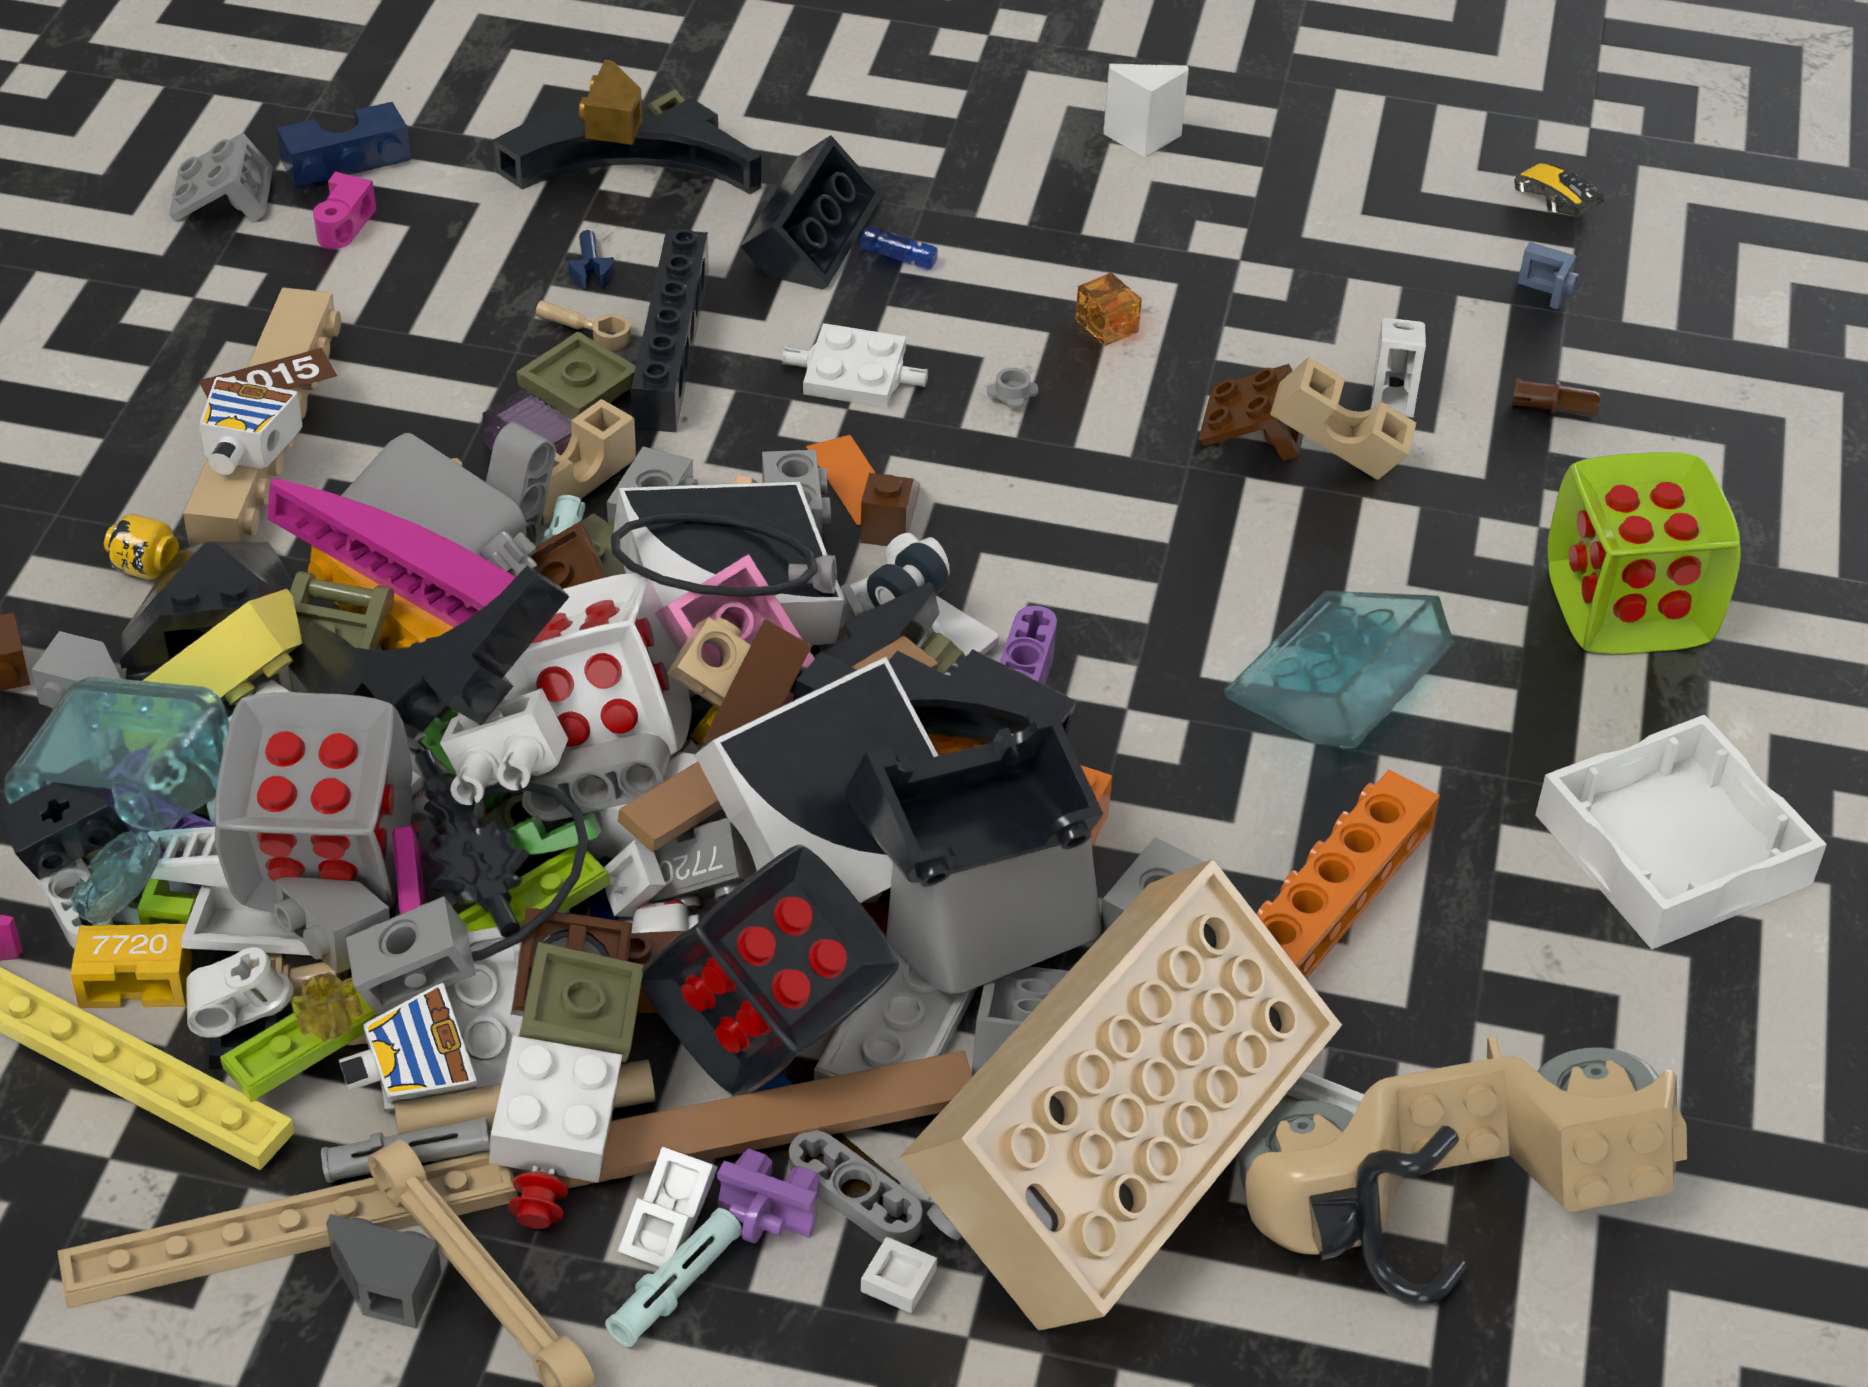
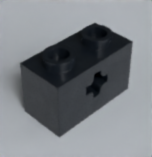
M93 761L0 809L15 855L38 880L61 870L64 866L131 832L115 788Z

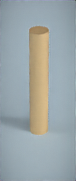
M649 1060L622 1063L613 1109L655 1102ZM502 1084L394 1102L398 1134L479 1119L482 1116L488 1118L490 1130H492Z

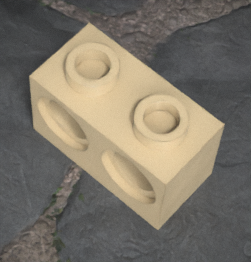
M708 617L697 623L666 674L720 708L751 645L740 638L742 632L734 624L723 618L717 617L713 620ZM703 643H711L719 650L721 660L718 667H711L703 661L701 656Z

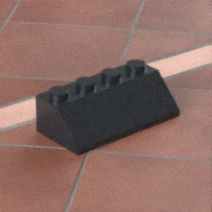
M830 135L798 156L740 247L767 277L823 290L830 284L882 198L883 193L833 136Z

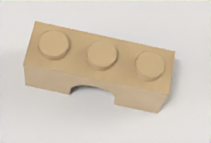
M1308 357L1279 383L1270 415L1379 480L1409 455L1416 422L1382 401L1372 409L1363 412L1345 409L1338 404L1345 378Z
M601 399L571 420L570 442L562 455L558 453L555 455L541 525L545 526L552 521L556 499L559 496L572 495L582 499L634 461L636 458L634 417Z

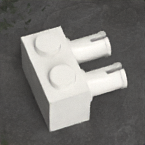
M542 688L500 702L482 725L464 715L451 719L440 744L457 774L450 789L456 801L464 805H472L474 799L478 803L484 796L485 788L489 786L502 785L510 790H518L519 784H521L522 788H525L530 781L531 775H543L558 765L568 738Z

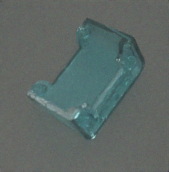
M93 676L86 677L72 684L66 690L6 774L4 781L6 799L11 804L51 782L112 789L116 812L124 822L137 829L159 832L215 799L225 740L229 728V720L224 704L216 693L202 686Z

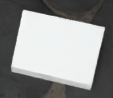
M1109 64L1103 127L1104 135L1144 158L1179 138L1182 134L1188 66Z

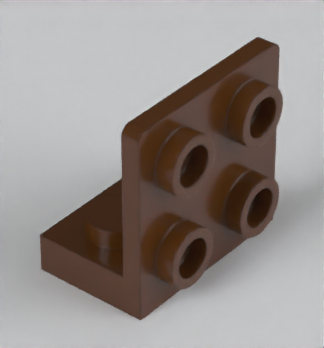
M1286 364L1276 368H1264L1253 375L1236 380H1224L1214 386L1210 392L1199 435L1201 444L1207 446L1263 429L1266 441L1270 446H1275L1283 461L1299 457L1304 435L1270 415L1279 383L1293 371L1291 366Z

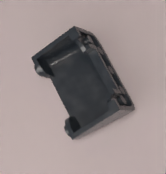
M1053 706L1030 711L1027 716L1030 726L1023 731L1011 734L1009 728L1001 729L996 734L992 743L915 762H910L907 753L899 754L895 758L890 746L865 752L845 789L846 799L854 815L909 882H920L921 886L929 887L944 881L954 873L1061 845L1062 849H1072L1090 839V831L1096 826L1104 813Z

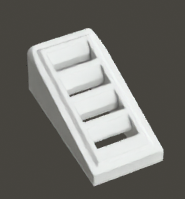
M215 827L148 832L142 848H151L154 856L158 848L166 849L162 859L153 860L152 868L146 878L229 888L216 850ZM141 851L133 867L134 876L144 877L145 874L143 875V873H147L151 860L148 852ZM177 851L183 852L182 857L174 858ZM195 853L202 854L201 856H194Z

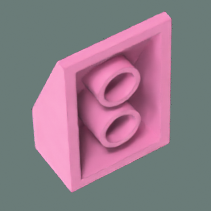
M749 554L701 583L702 585L735 588L768 586ZM687 592L655 612V615L679 652L697 623L708 617L713 620L717 617L723 618L734 624L742 632L740 638L750 645L765 618L802 639L775 595L729 597ZM703 643L701 647L703 661L711 667H718L721 660L719 650L711 643ZM810 651L802 666L808 667L815 660ZM790 691L782 707L793 701L794 694L790 693Z

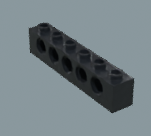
M666 229L631 386L632 417H634L635 429L677 431L709 273L708 232H697L689 229Z

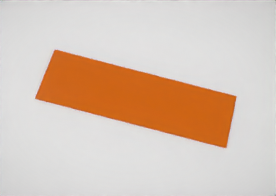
M851 435L806 446L808 450H816L818 466L820 468L826 467L827 480L857 526L861 525V501L869 473H875V471Z

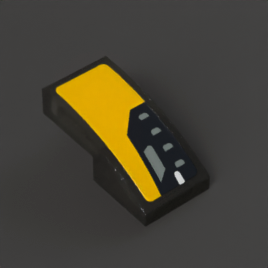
M1538 162L1514 175L1515 190L1545 196L1547 211L1579 216L1604 202L1603 193L1588 181L1571 171L1553 164Z

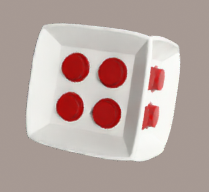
M627 573L563 589L570 597L505 675L514 687L502 701L542 688L568 738L563 752L646 733L663 739L670 749V755L679 751L688 736L692 705L688 688L666 674L679 651L655 615V612L662 609L663 605L651 580L636 573ZM638 764L641 767H646V765ZM592 775L593 778L601 779L600 777Z

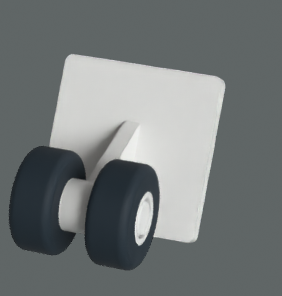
M912 543L898 553L895 558V565L885 564L868 577L867 593L875 608L928 582H931L935 589V594L938 595L948 585V570L941 556L933 548L923 543ZM936 596L940 614L917 646L920 648L934 631L950 639L964 652L965 656L972 649L985 655L998 644L999 634Z

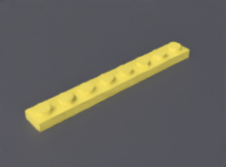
M0 967V1033L258 1170H261L295 1133L293 1119L257 1100L250 1102L245 1094Z

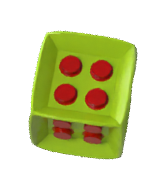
M1683 452L1616 454L1598 456L1576 462L1568 468L1564 475L1549 531L1547 548L1548 566L1556 598L1566 623L1577 643L1584 650L1599 654H1635L1688 649L1712 641L1718 634L1729 608L1739 572L1741 548L1735 517L1718 480L1708 464L1697 455Z

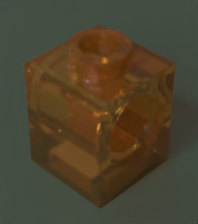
M1111 272L1078 286L1075 320L1106 346L1139 332L1142 298Z

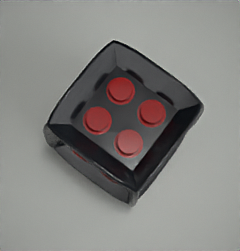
M799 844L785 850L756 871L719 901L701 921L678 935L656 953L642 968L641 985L663 1021L703 1070L733 1096L750 1094L784 1070L798 1052L810 1047L846 1020L896 973L899 962L883 932L846 885L818 855L804 845Z

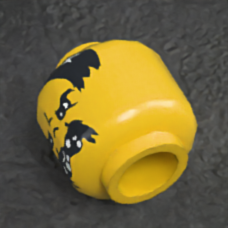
M129 514L120 519L116 525L108 529L104 540L105 550L108 552V558L114 569L121 573L146 580L158 578L179 551L178 540L174 537L172 529L168 524L138 514Z

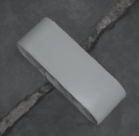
M511 422L501 429L495 439L486 483L517 504L525 518L527 538L535 545L553 470L556 448L551 441L517 422Z
M649 733L637 734L563 752L558 765L554 769L543 775H531L529 782L560 789L581 809L582 814L628 804L663 783L671 756L670 749L666 742L656 735ZM638 764H643L650 768H644L639 766ZM592 775L600 777L601 779L593 778ZM524 791L522 798L523 807L532 817L539 815L541 821H555L573 816L554 797Z

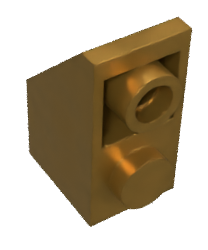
M604 60L598 75L594 74L591 78L588 96L581 99L579 120L585 122V138L632 145L642 124L641 88L611 60Z

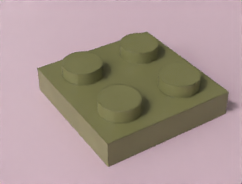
M576 332L518 370L517 384L574 419L602 399L610 403L629 390L632 386L636 365L580 332Z
M538 942L519 1037L622 1055L621 1062H627L631 1049L643 975L642 968L644 965Z

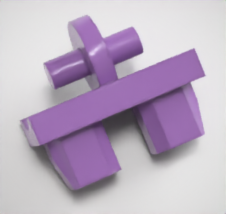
M749 1148L745 1150L735 1164L727 1161L723 1162L717 1173V1179L721 1182L718 1206L728 1209L738 1221L744 1223L742 1228L743 1240L755 1244L762 1236L764 1230L781 1235L784 1229L807 1238L811 1237L816 1227V1202L819 1193V1174L817 1172L798 1166L797 1168H792L786 1182L770 1177L772 1174V1160L766 1154Z

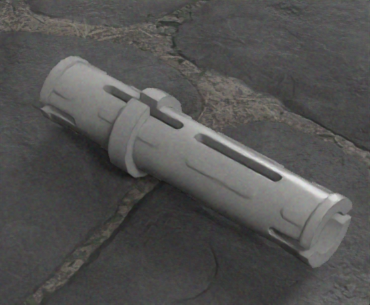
M482 1116L479 1119L430 1127L384 1137L383 1133L379 1132L370 1134V1140L331 1148L324 1147L321 1149V1160L325 1179L328 1183H332L335 1180L371 1174L368 1166V1157L397 1139H402L411 1147L421 1164L483 1151L489 1152L491 1130L488 1118Z

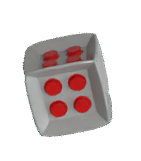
M297 692L263 693L240 699L233 712L225 740L214 810L216 824L215 844L218 858L230 892L240 904L256 910L274 913V905L277 904L275 880L282 877L359 881L389 907V910L392 909L398 896L392 832H394V828L411 826L412 817L411 755L402 718L392 704L363 696Z

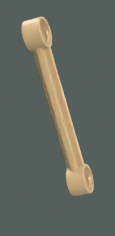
M397 1139L368 1157V1166L382 1193L393 1204L398 1205L402 1203L428 1236L433 1240H437L438 1248L532 1359L533 1367L544 1387H592L595 1384V1376L581 1349L569 1337L563 1335L559 1338L428 1182L425 1170L411 1147L402 1139Z

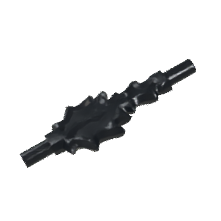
M431 750L419 752L415 757V763L424 779V791L428 799L423 808L427 813L440 821V824L435 829L439 835L433 836L430 840L437 850L425 851L421 856L422 860L429 867L440 874L430 886L440 892L458 893L456 901L462 904L478 901L486 912H490L502 937L507 938L520 931L521 927L510 906L512 896L509 890L521 884L523 878L517 876L515 872L526 861L529 852L526 849L515 848L516 831L511 829L501 831V819L497 818L490 824L482 827L483 818L473 813L476 804L475 800L473 799L472 805H464L456 801L450 790L453 779L448 773H443L434 753Z

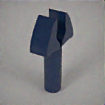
M584 230L579 235L582 259L568 260L569 276L578 286L587 290L586 277L590 275V272H594L595 275L600 277L601 289H603L614 276V257L599 258L595 233L591 230Z

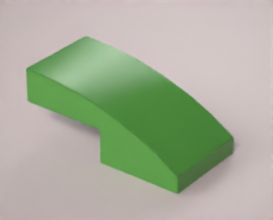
M594 812L583 816L588 840L598 837L602 831ZM536 815L508 828L516 831L515 848L526 849L529 854L562 850L578 845L579 842L574 821L547 833L539 815Z

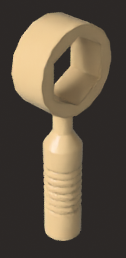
M543 300L536 307L537 317L560 323L576 330L583 328L593 330V341L610 351L623 349L631 341L630 321L622 315L606 314L598 317L593 322L587 320L582 313ZM610 330H614V331H617L618 333L611 335V334H607V333H605V332H608V331H610Z

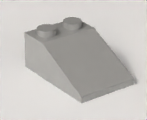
M1029 966L984 984L976 1021L972 1077L1069 971Z

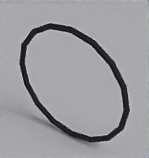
M696 513L652 515L626 522L611 535L612 555L631 572L661 585L698 594L729 597L777 595L803 587L817 573L814 554L794 537L766 525L728 516ZM696 522L727 525L761 533L790 545L806 559L808 569L798 579L775 586L735 588L702 585L664 576L636 564L621 551L620 539L631 530L660 523Z
M529 782L525 788H522L521 784H519L518 790H510L502 785L485 788L484 796L481 800L494 795L521 791L554 797L573 815L579 842L571 873L550 905L516 934L479 951H472L473 961L484 960L524 941L559 910L580 878L589 842L581 809L558 788ZM394 906L389 910L390 919L396 917Z

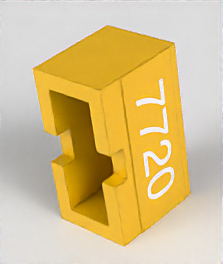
M159 923L151 925L106 924L79 926L70 974L78 1007L122 1008L123 999H142L143 1007L186 1006L187 978L191 973L193 959L191 949L182 948L181 938L186 924Z

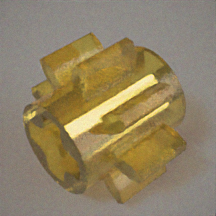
M331 972L318 974L308 980H303L302 996L291 998V1005L301 1034L305 1035L312 1031L317 1037L322 1038L323 1042H326L328 1039L338 1038L345 1033L349 1034L351 1032V1017H358L363 1014L353 980L348 978L341 982Z

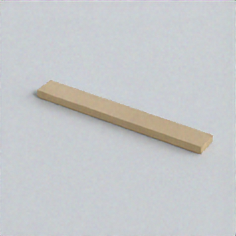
M487 1151L423 1166L428 1182L457 1216L505 1205L511 1199L517 1197V1191L513 1187L514 1178L511 1167L489 1164V1152ZM372 1177L59 1250L58 1257L66 1304L68 1308L328 1247L330 1244L326 1222L330 1214L349 1219L363 1218L377 1226L393 1230L419 1224L402 1203L395 1205L390 1202Z

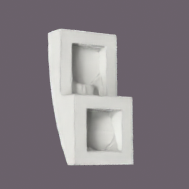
M662 1147L644 1198H637L618 1252L661 1267L689 1238L718 1166Z

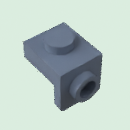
M1529 242L1524 250L1518 284L1551 293L1550 307L1558 310L1565 296L1571 298L1575 292L1579 279V274L1573 272L1577 256Z

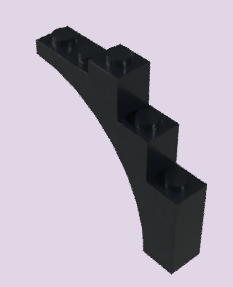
M689 98L657 116L642 108V124L632 145L585 138V122L579 120V109L569 102H565L494 139L496 173L522 190L548 178L576 170L608 165L640 164L673 167L701 173L727 182L748 194H752L761 189L762 163L761 154L719 129L718 114L693 98Z
M527 565L495 599L470 619L438 637L410 647L383 651L355 648L344 638L313 621L301 636L303 644L289 653L293 661L288 666L309 693L355 695L388 702L397 709L403 722L422 733L445 705L482 725L514 687L505 677L507 672L570 596L559 585Z
M974 649L970 651L960 664L952 663L945 674L898 650L889 660L927 734L968 738L992 743L999 730L1009 728L1011 734L1023 731L1030 726L1027 718L1030 711L1050 706L1054 707L1066 735L1068 734L1076 700ZM821 652L808 667H801L790 689V693L794 694L793 701L857 670Z

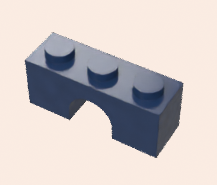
M391 101L354 110L356 127L346 132L333 133L325 131L318 125L316 119L277 128L281 162L295 188L329 180L335 172L351 175L410 161L408 126L394 103Z

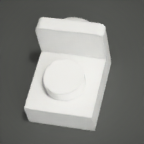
M633 840L604 867L609 872L610 885L605 887V891L613 914L617 917H633L638 907L653 904L650 903V899L666 886L655 853L639 840Z

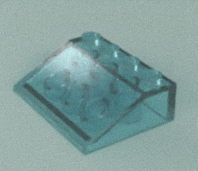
M1325 590L1224 692L1227 699L1315 744L1352 748L1361 744L1372 729L1389 715L1391 709L1415 687V684L1431 667L1439 662V659L1454 644L1439 596Z

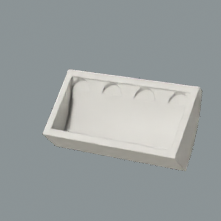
M201 886L181 938L182 948L242 951L246 948L257 947L261 948L265 953L311 955L298 938L291 932L286 933L282 930L274 913L244 906L234 898L229 888ZM398 896L394 903L396 916L400 915Z

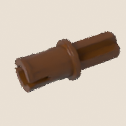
M1516 378L1512 406L1517 405L1550 410V415H1555V411L1593 417L1596 416L1599 410L1600 393L1560 386V381H1555V385Z

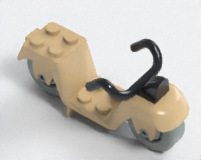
M1496 1037L1487 1038L1486 1060L1384 1078L1376 1082L1365 1092L1355 1114L1338 1105L1321 1101H1295L1278 1105L1238 1152L1241 1180L1246 1192L1249 1214L1252 1222L1261 1233L1286 1249L1302 1254H1319L1322 1260L1334 1258L1352 1247L1361 1246L1365 1266L1374 1281L1393 1298L1404 1304L1420 1307L1429 1306L1442 1300L1467 1272V1265L1461 1258L1450 1256L1433 1277L1423 1284L1410 1282L1392 1268L1384 1251L1383 1231L1403 1176H1420L1435 1169L1510 1156L1566 1211L1577 1212L1663 1196L1670 1193L1674 1185L1676 1162L1687 1160V1125L1677 1107V1076L1671 1068H1668L1659 1076L1648 1063L1627 1052L1609 1048H1584L1558 1055L1536 1071L1523 1059L1514 1056L1502 1057Z

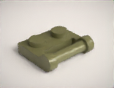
M299 571L294 578L290 590L294 600L301 636L312 622L315 621L350 642L355 648L376 650L386 616L391 613L393 607L394 590L392 588L378 585L374 589L341 584L316 579L314 573ZM316 598L365 607L367 611L364 615L310 605L308 602Z

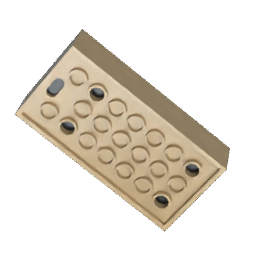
M1211 859L1148 884L899 1158L1038 1331L1104 1317L1342 1024L1214 859Z

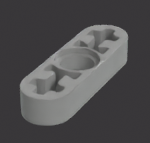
M816 1130L801 1133L793 1139L789 1147L790 1171L792 1168L801 1166L819 1174V1198L881 1243H883L886 1237H889L909 1246L919 1238L922 1232V1206L916 1196L826 1132ZM820 1153L824 1155V1164L816 1159L811 1160L808 1164L804 1162L806 1154L812 1158L817 1157ZM828 1170H829L830 1172H832L831 1177H830L829 1180H828ZM860 1179L867 1182L871 1189L862 1197L851 1198L844 1195L840 1191V1187L848 1180ZM881 1197H883V1207L879 1205ZM887 1213L895 1218L900 1217L904 1213L907 1215V1223L896 1220L889 1224Z

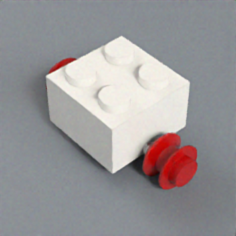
M519 1036L512 1037L490 1135L489 1164L530 1171L514 1178L513 1187L522 1195L508 1202V1210L517 1217L516 1219L521 1225L534 1229H544L549 1227L550 1223L558 1222L563 1218L562 1208L554 1202L567 1196L568 1187L555 1175L599 1183L618 1088L622 1055Z

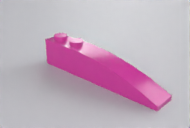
M278 478L270 482L267 520L379 585L392 588L398 596L452 627H456L470 619L495 599L516 578L463 546L416 523L373 506Z

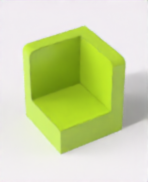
M149 878L137 908L140 925L159 923L187 925L198 894L170 891L168 880Z

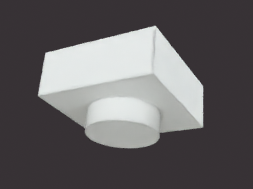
M886 1237L861 1278V1292L912 1313L936 1272L937 1258Z

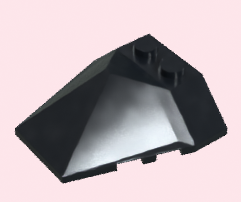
M214 541L204 542L179 550L169 562L164 572L161 573L122 633L119 660L121 669L165 664L171 658L172 631L216 626L248 601L284 589H288L290 592L294 580L269 542Z

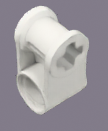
M257 947L243 949L229 958L198 968L191 972L187 978L188 1027L198 1036L206 1038L219 1037L257 1019L274 1015L281 1011L293 996L294 987L292 981L285 974L275 972L270 966L269 956L261 948ZM251 962H254L257 967H253Z

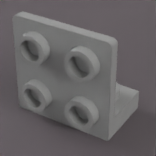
M244 133L230 140L223 139L219 141L209 152L198 158L190 157L179 166L169 213L175 221L227 194L233 207L241 210L252 222L265 215L273 165Z

